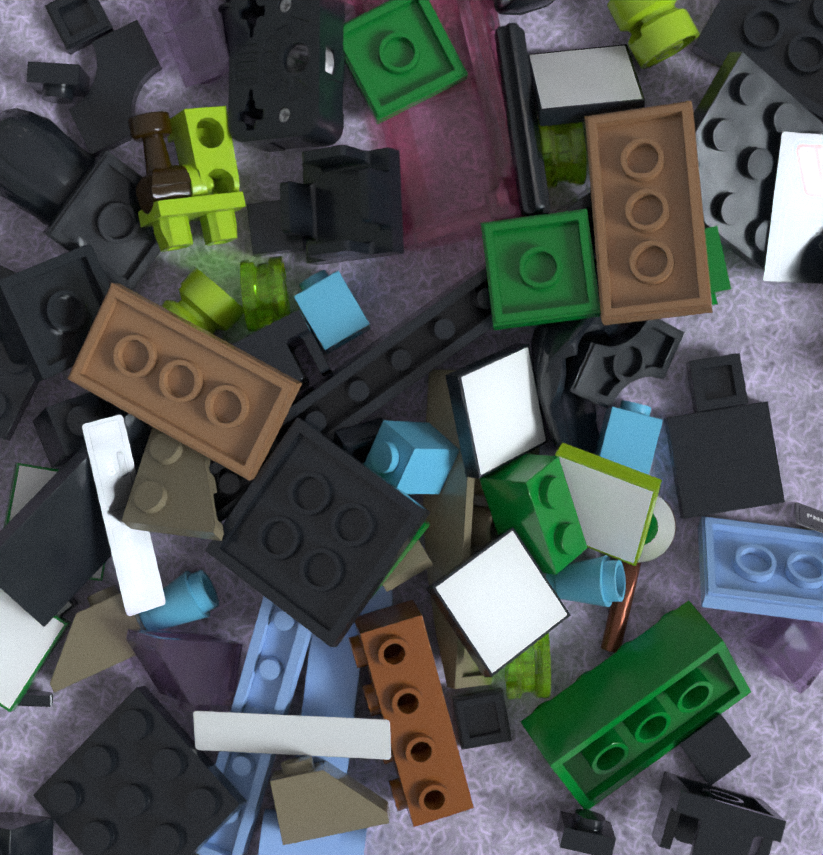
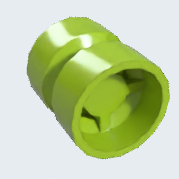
M610 0L607 3V8L620 32H630L631 37L628 41V46L641 69H647L670 58L699 37L700 33L688 11L676 8L675 3L677 0Z
M194 267L180 283L182 286L178 290L181 300L179 302L166 300L161 305L163 308L215 335L216 329L227 331L229 327L232 328L246 312L240 304L197 267Z

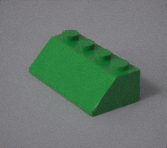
M688 600L677 609L667 612L655 625L637 638L624 643L616 653L594 669L581 674L572 685L554 698L538 705L533 713L520 722L550 767L583 809L589 810L678 746L681 740L719 713L722 714L750 694L751 690L723 639Z

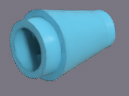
M607 555L568 564L557 575L546 573L547 580L562 600L610 607L612 602H622L625 596L626 578L624 566L620 560H611Z
M198 570L194 573L185 571L163 588L165 604L141 612L139 617L147 631L154 633L158 630L209 617L210 611L219 606L218 595L210 578L203 570Z

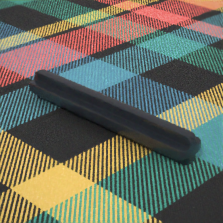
M508 23L506 26H500L495 30L494 38L519 211L522 216L526 217L549 214L551 206L525 32L517 23Z

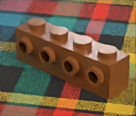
M409 600L358 616L354 622L358 635L348 639L357 669L366 666L371 683L362 686L370 716L380 714L381 719L390 721L391 758L389 760H382L384 765L393 762L397 778L388 782L397 812L407 809L413 827L473 809L474 806L423 616L414 600Z

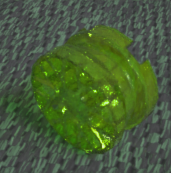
M538 120L548 189L556 188L558 183L561 182L574 183L576 186L584 185L587 162L582 123L540 126Z
M282 256L269 257L267 263L257 264V266L249 260H241L242 303L246 326L249 332H256L258 328L270 325L290 314L289 293L286 284L287 276Z
M549 633L504 667L508 699H521L524 693H534L536 698H550L551 655ZM535 650H537L538 674H535V671H536Z

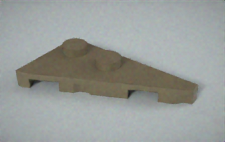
M152 427L121 521L133 530L222 541L224 535L223 525L217 520L213 494L217 493L216 482L209 469L212 459Z

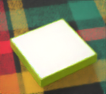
M562 442L555 456H559L587 547L636 566L642 555L662 480Z

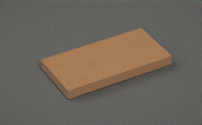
M692 100L585 116L600 310L603 325L713 313Z
M111 283L67 378L249 481L257 476L302 385V382L119 283Z

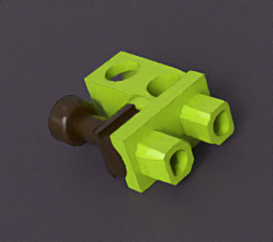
M226 106L183 109L172 118H170L168 112L158 111L136 115L128 119L131 138L136 142H143L146 175L141 178L136 187V196H138L142 209L138 212L141 228L153 226L160 251L180 250L193 245L189 225L191 221H200L204 242L207 246L226 244L237 239L235 212L246 207L243 191L239 192V175L232 136L228 128ZM167 137L168 143L174 142L179 165L171 164L164 138Z

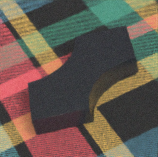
M138 20L92 42L97 58L94 82L87 95L78 104L69 109L90 154L94 158L98 157L103 149L110 151L133 140L130 135L128 119L135 116L137 97L147 80L162 70Z
M660 319L631 322L621 334L605 342L593 343L581 339L578 345V354L573 356L567 369L564 389L604 408L611 407L618 394L633 381L650 376L660 379L665 378L685 332Z

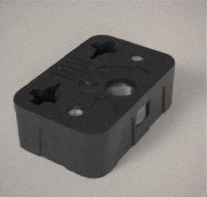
M231 0L229 17L228 128L232 138L266 152L285 151V149L303 147H326L335 144L340 139L344 128L343 39L345 7L342 0Z

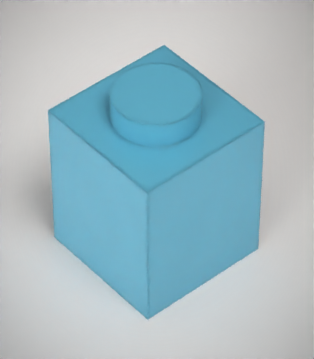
M322 270L299 284L302 292L293 297L327 354L371 329L367 318L339 270L331 275H328L326 270Z
M621 400L620 408L612 406L605 411L595 455L649 475L663 420L651 417V407Z
M383 420L364 464L405 494H440L460 449L429 422Z

